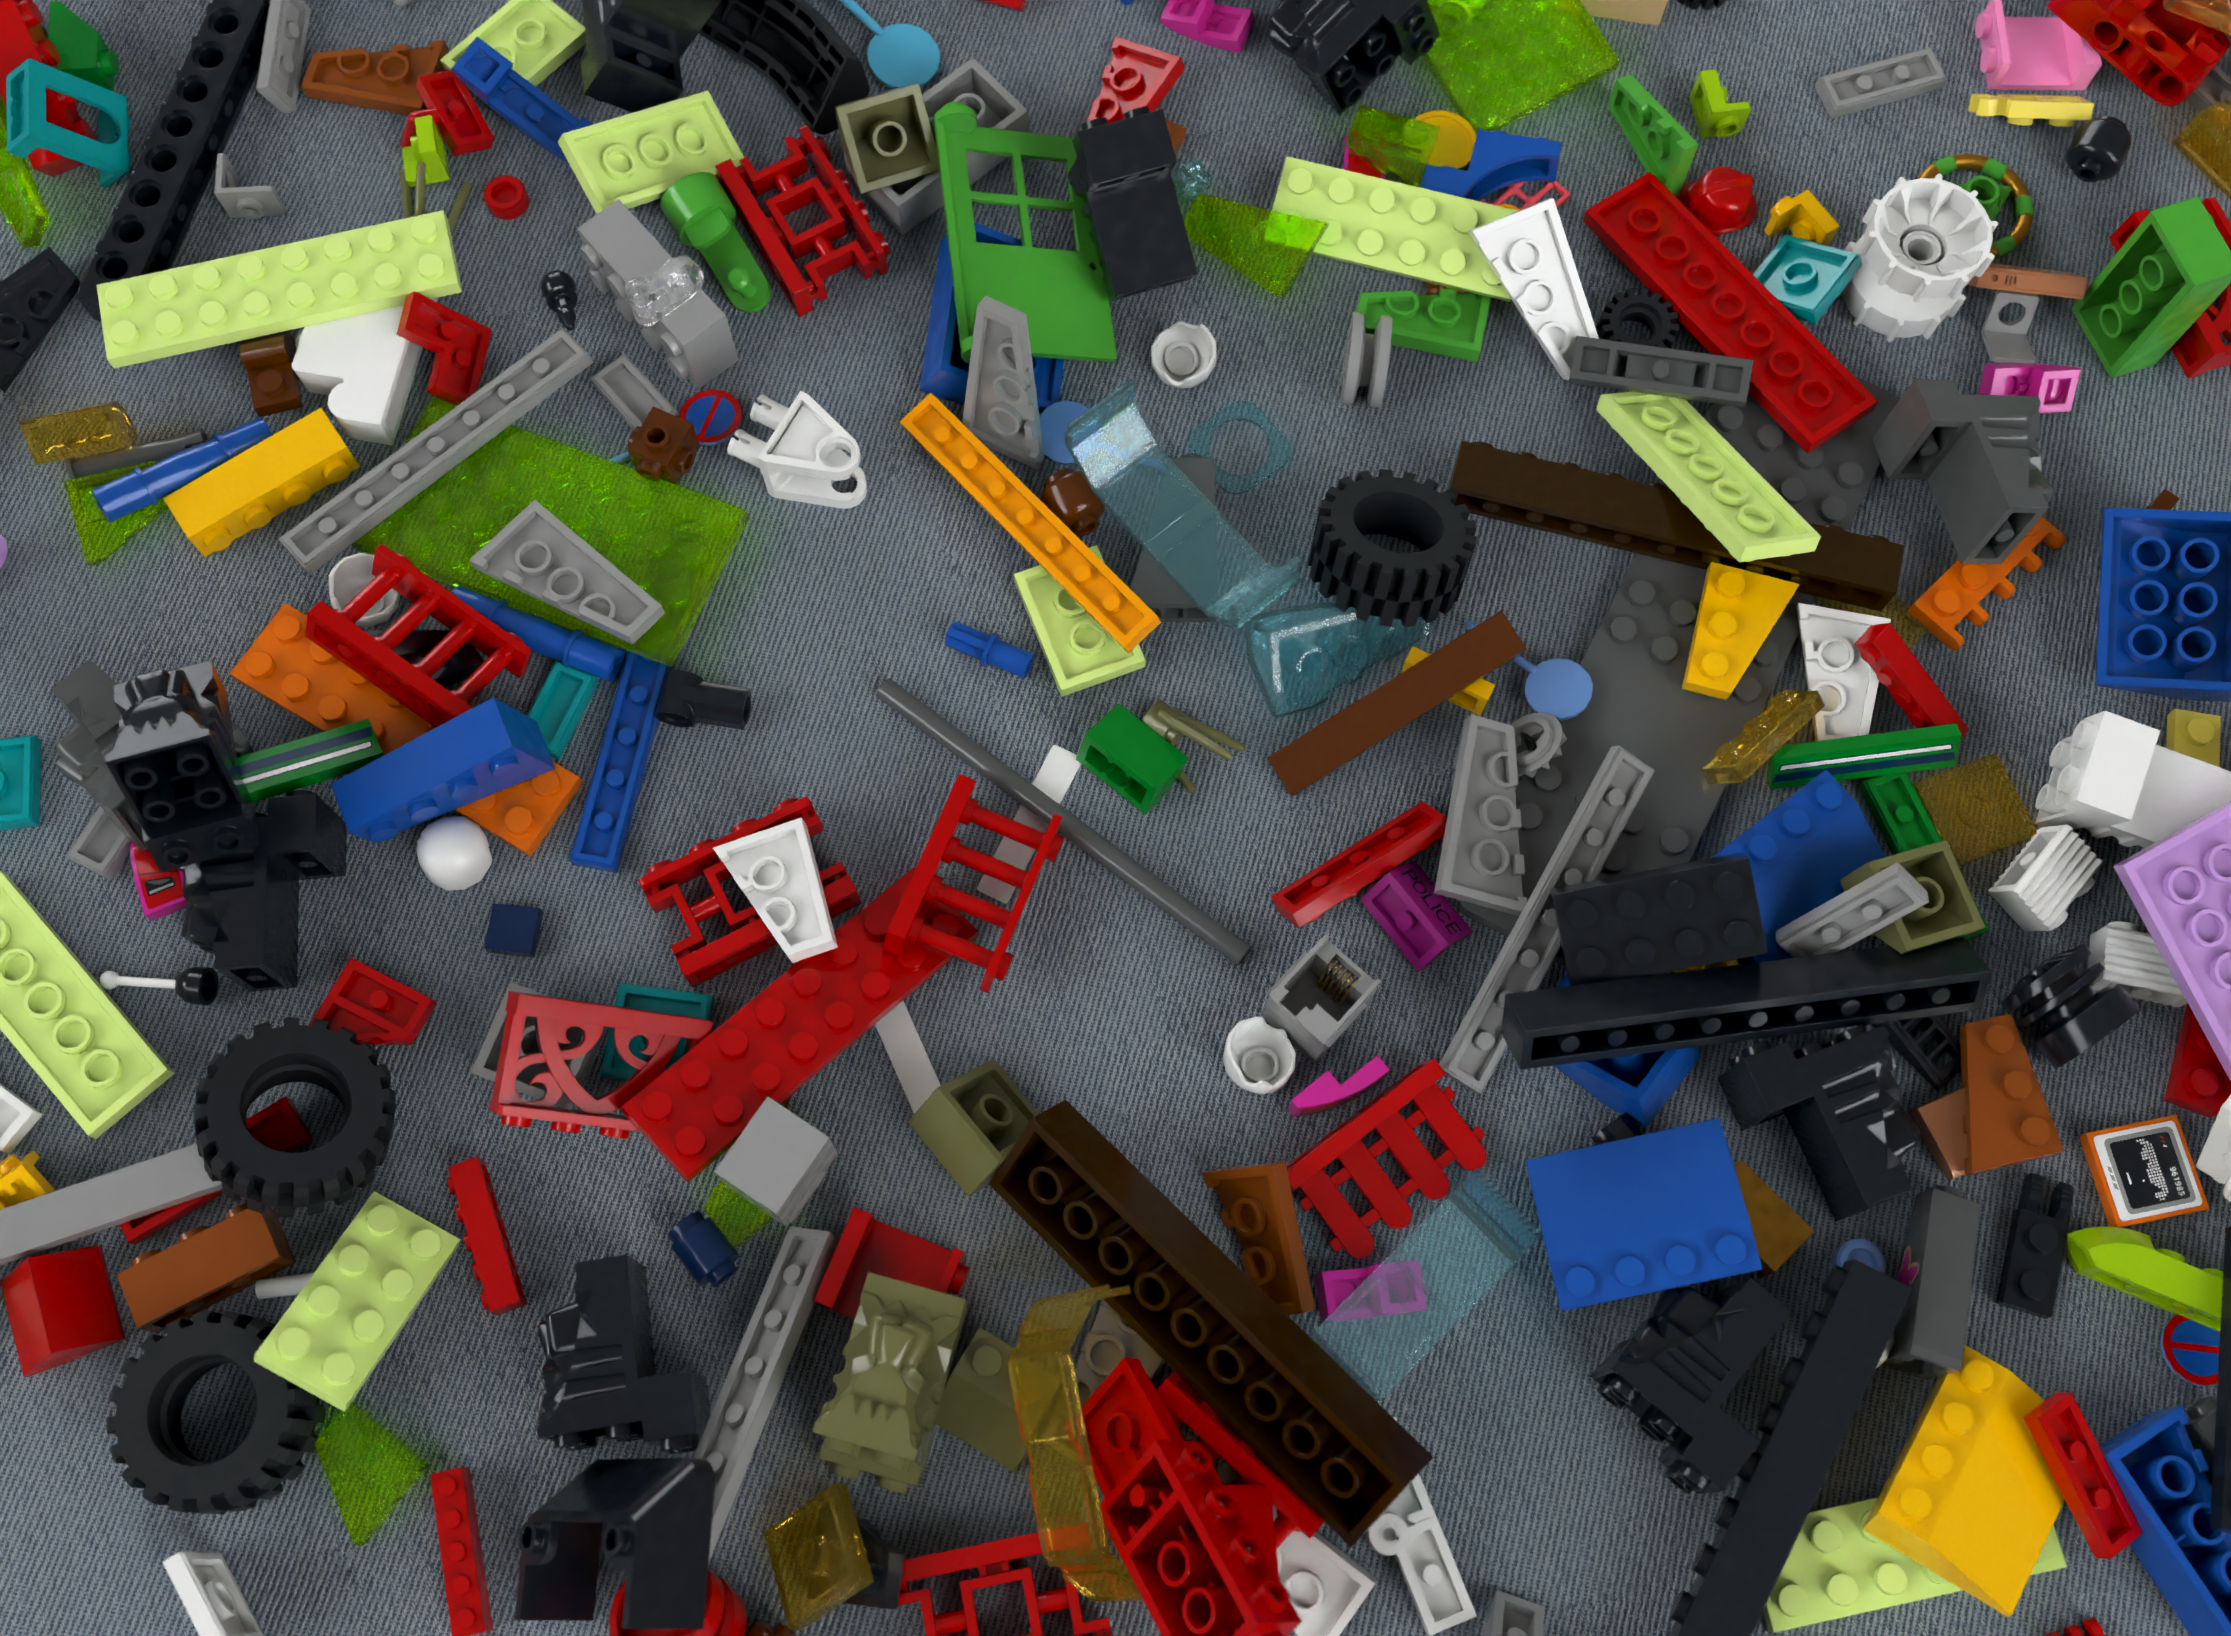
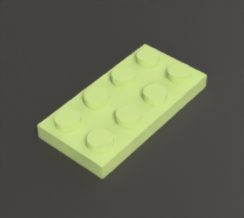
M708 90L566 132L558 140L561 150L596 214L618 199L628 209L661 199L675 182L693 173L709 172L714 174L719 180L716 165L731 159L735 167L740 166L739 160L744 158Z
M374 1191L257 1350L254 1362L345 1412L458 1248L460 1239Z

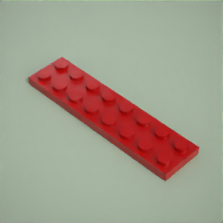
M1651 171L1585 211L1583 222L1653 295L1655 292L1662 295L1660 299L1662 304L1667 300L1672 303L1673 306L1670 312L1677 311L1678 320L1710 354L1754 360L1748 393L1807 454L1874 411L1878 400Z
M915 867L834 932L838 948L798 961L622 1106L623 1114L687 1183L735 1143L767 1096L781 1105L955 957L918 940L915 944L906 942L900 956L883 950L886 932L916 869ZM936 900L933 904L924 902L919 915L926 918L925 923L970 942L976 939L978 931L955 908Z

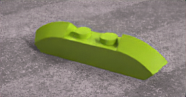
M2091 1227L2067 1234V1257L2077 1274L2220 1332L2223 1271L2212 1268H2203L2201 1270L2185 1263L2186 1257L2182 1254L2163 1248L2154 1249L2149 1235L2131 1229Z

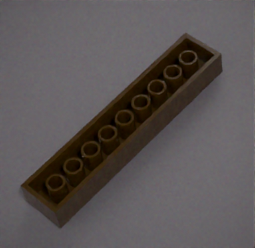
M1067 1100L1058 1103L1031 1119L989 1185L1352 1547L1383 1515L1431 1461L1433 1456Z

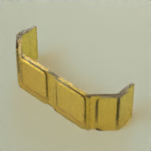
M1109 1285L1035 1299L1018 1332V1338L1021 1339L1014 1350H1009L1008 1371L1022 1443L1027 1447L1031 1470H1029L1028 1479L1043 1556L1048 1560L1049 1567L1057 1566L1066 1574L1062 1575L1063 1578L1092 1602L1141 1601L1143 1598L1127 1567L1111 1555L1108 1550L1070 1349L1094 1301L1130 1293L1129 1285L1110 1289Z

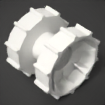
M1937 174L1935 178H1919L1906 181L1904 177H1899L1894 188L1881 201L1878 199L1872 201L1862 219L1867 224L1864 235L1856 243L1849 242L1845 248V251L1861 255L1862 266L1838 296H1842L1847 309L1855 317L1853 321L1855 326L1861 323L1872 331L1887 336L1888 342H1893L1895 337L1909 338L1919 335L1929 339L1945 317H1954L1966 300V296L1961 294L1963 288L1974 276L1981 277L1995 258L1994 254L1990 253L1993 241V231L1997 227L1998 222L1990 220L1985 208L1976 199L1978 195L1976 190L1970 193L1956 184L1942 180V174Z

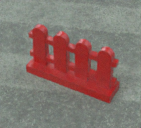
M1435 1058L1421 1062L1286 1166L1291 1191L1299 1188L1304 1195L1297 1201L1304 1212L1313 1207L1334 1236L1326 1242L1333 1252H1338L1343 1248L1345 1253L1352 1258L1362 1259L1368 1257L1374 1249V1239L1367 1230L1368 1227L1381 1219L1385 1226L1391 1229L1406 1227L1412 1219V1210L1405 1201L1409 1195L1418 1190L1426 1199H1441L1449 1191V1180L1442 1171L1445 1167L1455 1161L1461 1169L1474 1171L1480 1169L1485 1164L1487 1158L1486 1151L1479 1141L1486 1135L1479 1126L1470 1130L1450 1103V1100L1456 1096L1450 1086H1446L1441 1090L1436 1084V1081L1446 1073ZM1411 1101L1416 1110L1404 1119L1398 1110ZM1424 1120L1446 1149L1434 1159L1413 1132V1129ZM1374 1130L1379 1139L1366 1148L1361 1139ZM1387 1149L1409 1178L1397 1188L1375 1160L1376 1157ZM1336 1159L1342 1167L1331 1176H1328L1323 1168ZM1349 1178L1371 1206L1360 1217L1356 1215L1337 1189Z

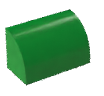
M1118 703L1085 734L1076 760L1146 815L1168 792L1183 771L1189 758Z

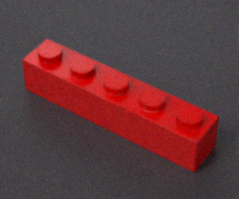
M1890 623L1871 625L1855 642L1854 645L1861 653L1862 659L1870 665L1876 673L1877 679L1885 685L1893 696V700L1900 705L1909 717L1912 725L1916 728L1957 723L1961 739L1965 736L1969 728Z
M477 1156L448 1167L450 1177H447V1184L450 1192L453 1195L456 1194L459 1205L455 1206V1211L460 1223L464 1222L467 1234H464L463 1238L469 1252L472 1251L475 1263H472V1270L476 1280H481L484 1292L480 1293V1297L485 1310H490V1313L495 1315H501L528 1305L486 1162Z
M459 1467L430 1474L452 1636H473L493 1631L470 1468Z

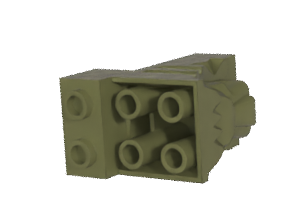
M868 1272L849 1342L845 1344L842 1353L846 1363L843 1371L835 1374L832 1381L837 1387L836 1395L831 1401L824 1403L821 1413L815 1422L813 1432L824 1437L818 1458L831 1462L828 1469L829 1473L857 1481L859 1472L863 1471L879 1476L877 1487L906 1495L908 1485L920 1488L937 1431L934 1423L969 1304L966 1299Z

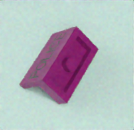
M1414 860L1389 871L1359 900L1419 972L1427 968L1451 945L1467 938L1473 931L1444 896L1434 893V883Z

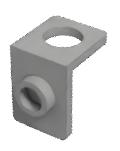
M217 154L214 194L230 218L244 217L257 219L261 216L286 214V207L273 186L238 187V174L226 154ZM225 176H227V179H228V188H227V185H226V177H225Z
M1997 290L1995 292L1981 330V336L1991 361L1996 363L2035 364L2036 357L2026 334L2039 303L2037 294ZM2017 302L2024 306L2023 314L2015 321L2004 322L1998 317L2001 308L2006 304Z

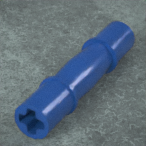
M258 417L224 433L213 434V440L175 453L143 470H140L138 467L134 468L133 472L91 490V493L103 516L110 523L149 505H157V499L173 493L273 434L263 418Z
M457 586L451 592L506 632L519 636L526 646L532 650L531 652L562 661L565 667H573L608 682H614L623 668L626 652L621 647L589 636L580 629L573 632L542 617L511 608L507 601L495 600L461 586Z

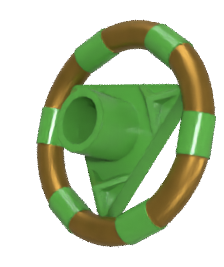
M1955 154L1948 155L1931 163L1917 179L1935 178L1937 174L1944 176L1959 169L1976 170L1987 175L1975 176L1967 184L1956 185L1970 193L1973 190L1978 192L1976 199L1985 208L1991 221H1994L2008 195L2011 193L2014 198L2016 223L2008 235L1992 242L1990 253L1994 254V259L2014 251L2028 235L2034 218L2032 197L2021 178L2007 165L1983 155ZM1993 179L2000 181L2003 185H1998Z

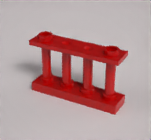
M380 544L375 549L371 573L375 578L344 608L334 610L320 600L308 611L305 637L434 728L472 709L473 707L469 704L504 668L520 679L526 673L532 651L519 636L506 632L415 568L406 556L394 553L383 544ZM391 588L413 603L380 637H372L355 625ZM429 615L451 630L418 664H410L393 652ZM466 642H469L486 654L488 658L456 691H449L431 677Z
M959 774L888 927L883 950L900 956L906 942L915 944L918 940L986 969L979 990L988 993L994 978L1003 981L1014 955L1006 952L1045 859L1054 862L1064 840V836L1057 834L1062 817L1053 814L1046 833L979 806V800L972 798L976 780ZM971 822L1038 850L1029 872L960 844L962 839L955 836L960 823L969 826ZM955 861L1021 889L1012 912L944 884V878L937 875L942 863L945 862L951 865ZM936 900L1003 928L1004 930L995 951L993 952L925 923L926 918L919 915L924 902L933 904Z
M1175 1371L1166 1378L1157 1389V1392L1175 1424H1183L1185 1422L1200 1436L1199 1442L1210 1454L1212 1461L1215 1458H1223L1238 1472L1239 1480L1235 1485L1267 1486L1271 1493L1272 1504L1277 1508L1276 1512L1278 1515L1274 1520L1276 1550L1292 1531H1302L1310 1539L1323 1525L1324 1520Z

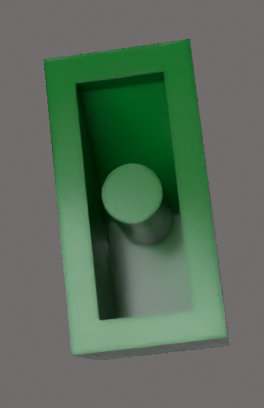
M50 1L48 39L59 53L61 63L57 64L59 70L114 92V77L119 74V61L115 51L109 50L100 34L61 2Z

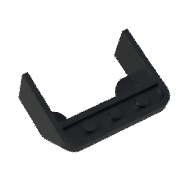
M695 1458L595 1460L537 1509L528 1521L523 1524L519 1535V1546L522 1553L514 1620L593 1621L603 1522H608V1526L603 1534V1551L614 1568L627 1569L622 1628L703 1629L715 1492V1475L711 1464L705 1459Z

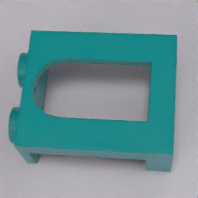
M30 58L26 59L6 76L7 153L25 158L40 147L99 169V184L104 188L128 172L131 165V155L128 152L127 133L130 128V118L127 115L126 96ZM46 88L101 109L98 112L99 141L46 122Z

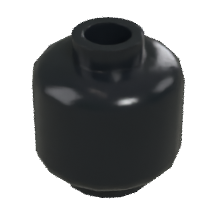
M2110 116L2097 117L2096 119L2084 122L2077 129L2068 148L2066 161L2076 177L2082 181L2096 182L2112 178L2120 171L2131 148L2132 138L2121 120Z

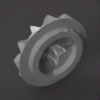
M1532 713L1519 718L1511 724L1515 730L1518 778L1523 774L1533 778L1541 767L1550 770L1549 761L1552 758L1562 756L1560 746L1567 740L1561 723L1550 714ZM1528 739L1531 743L1534 742L1537 745L1536 750L1531 753L1528 751V745L1525 743Z

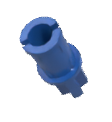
M953 622L945 637L947 647L981 660V666L987 667L990 664L1017 675L1023 680L1027 677L1035 658L1033 652H1028L1000 640V635L997 633H993L990 636L959 622Z

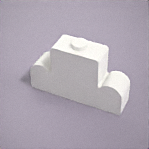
M434 298L431 300L437 302L438 298ZM404 305L306 326L297 333L295 341L296 353L292 362V369L308 392L329 395L328 406L343 431L349 437L356 440L392 446L394 444L423 347L396 335Z

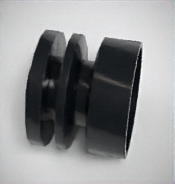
M2084 943L2074 949L2059 954L2056 953L2017 981L2018 983L2009 996L2001 1002L2008 1013L2027 1001L2033 1007L2017 1021L2021 1028L2027 1027L2041 1019L2044 1020L2048 1027L2038 1036L2034 1044L2055 1069L2091 1048L2140 1010L2118 983L2098 992L2094 990L2091 984L2105 969L2100 962L2082 973L2076 969V966L2092 953Z

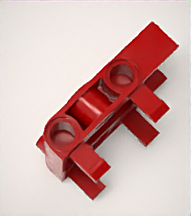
M2051 0L2046 5L2048 9L2084 38L2094 50L2124 76L2130 79L2155 102L2163 106H2176L2187 98L2231 46L2205 0Z

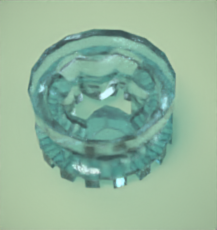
M1199 160L1187 162L1172 177L1175 191H1179L1180 198L1186 203H1189V201L1193 202L1195 198L1199 199V193L1204 195L1205 192L1203 190H1208L1209 186L1213 183V177L1209 172L1204 171V166Z

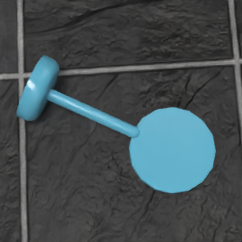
M839 0L874 34L869 43L867 60L870 71L879 82L888 88L896 89L917 82L920 88L932 81L938 73L941 58L938 45L929 33L918 26L906 23L892 24L882 28L854 0Z

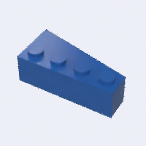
M493 697L331 783L348 833L374 843L389 840L395 837L398 832L555 769L537 721Z

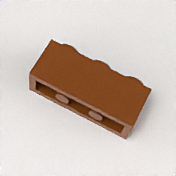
M247 1203L239 1205L225 1214V1220L209 1228L208 1226L193 1228L179 1236V1243L163 1251L161 1249L151 1250L134 1258L131 1261L132 1267L116 1275L137 1328L159 1333L165 1330L167 1324L179 1318L186 1319L255 1284L257 1280L265 1279L295 1264L296 1260L275 1210L265 1207L264 1212L259 1213L247 1209Z

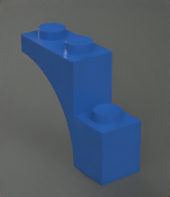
M1478 129L1468 171L1458 170L1451 166L1426 165L1420 188L1481 201L1492 192L1511 184L1525 181H1556L1562 142L1552 141L1544 137L1533 138L1513 135L1499 130L1487 131Z

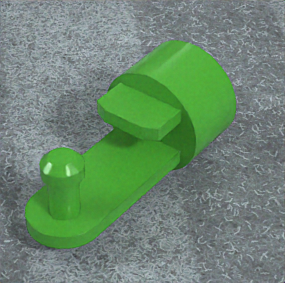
M698 172L675 182L664 193L660 207L680 241L684 245L694 246L696 250L701 251L729 300L738 310L745 313H754L763 309L770 300L771 285L733 222L737 214L736 209L716 176L709 172Z

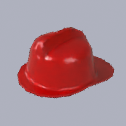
M1727 166L1715 167L1708 170L1699 179L1683 184L1680 195L1676 197L1715 237L1747 227L1755 218L1757 209L1756 201L1752 194V175L1742 174L1737 169Z

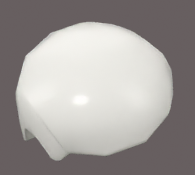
M1179 321L1159 333L1151 346L1152 368L1164 383L1177 388H1192L1206 381L1214 369L1217 352L1216 341L1205 325H1191Z
M357 553L344 557L331 570L328 577L329 595L334 610L344 608L375 578L371 574L374 555ZM391 588L355 625L370 627L388 621L399 606L400 594Z
M465 816L442 817L428 824L417 840L418 863L432 884L446 891L465 890L482 880L492 863L487 836L481 830L480 825Z
M1256 1016L1239 1021L1228 1034L1223 1063L1227 1075L1240 1088L1260 1095L1274 1093L1282 1089L1293 1075L1296 1052L1287 1038V1033L1284 1029H1276L1269 1026L1263 1017Z

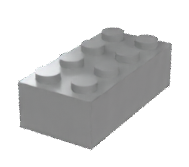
M971 58L922 94L935 144L934 115L945 104L950 102H961L975 110L977 127L1029 133L1028 110L974 58ZM844 152L849 182L858 190ZM966 152L970 185L1009 156ZM940 171L862 193L902 236L943 206Z
M619 199L577 228L583 243V247L579 251L587 264L593 269L589 272V276L595 286L603 294L609 291L616 298L614 303L619 312L629 323L635 320L642 327L640 332L654 351H658L660 348L668 356L666 359L668 365L680 380H684L687 377L699 390L739 361L726 315Z

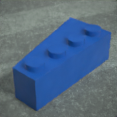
M2182 1405L2148 1413L2099 1446L2143 1531L2139 1537L2130 1543V1546L2190 1636H2231V1535L2210 1529L2212 1490L2204 1474V1471L2209 1470L2201 1449L2194 1450L2184 1427L2185 1424H2189Z

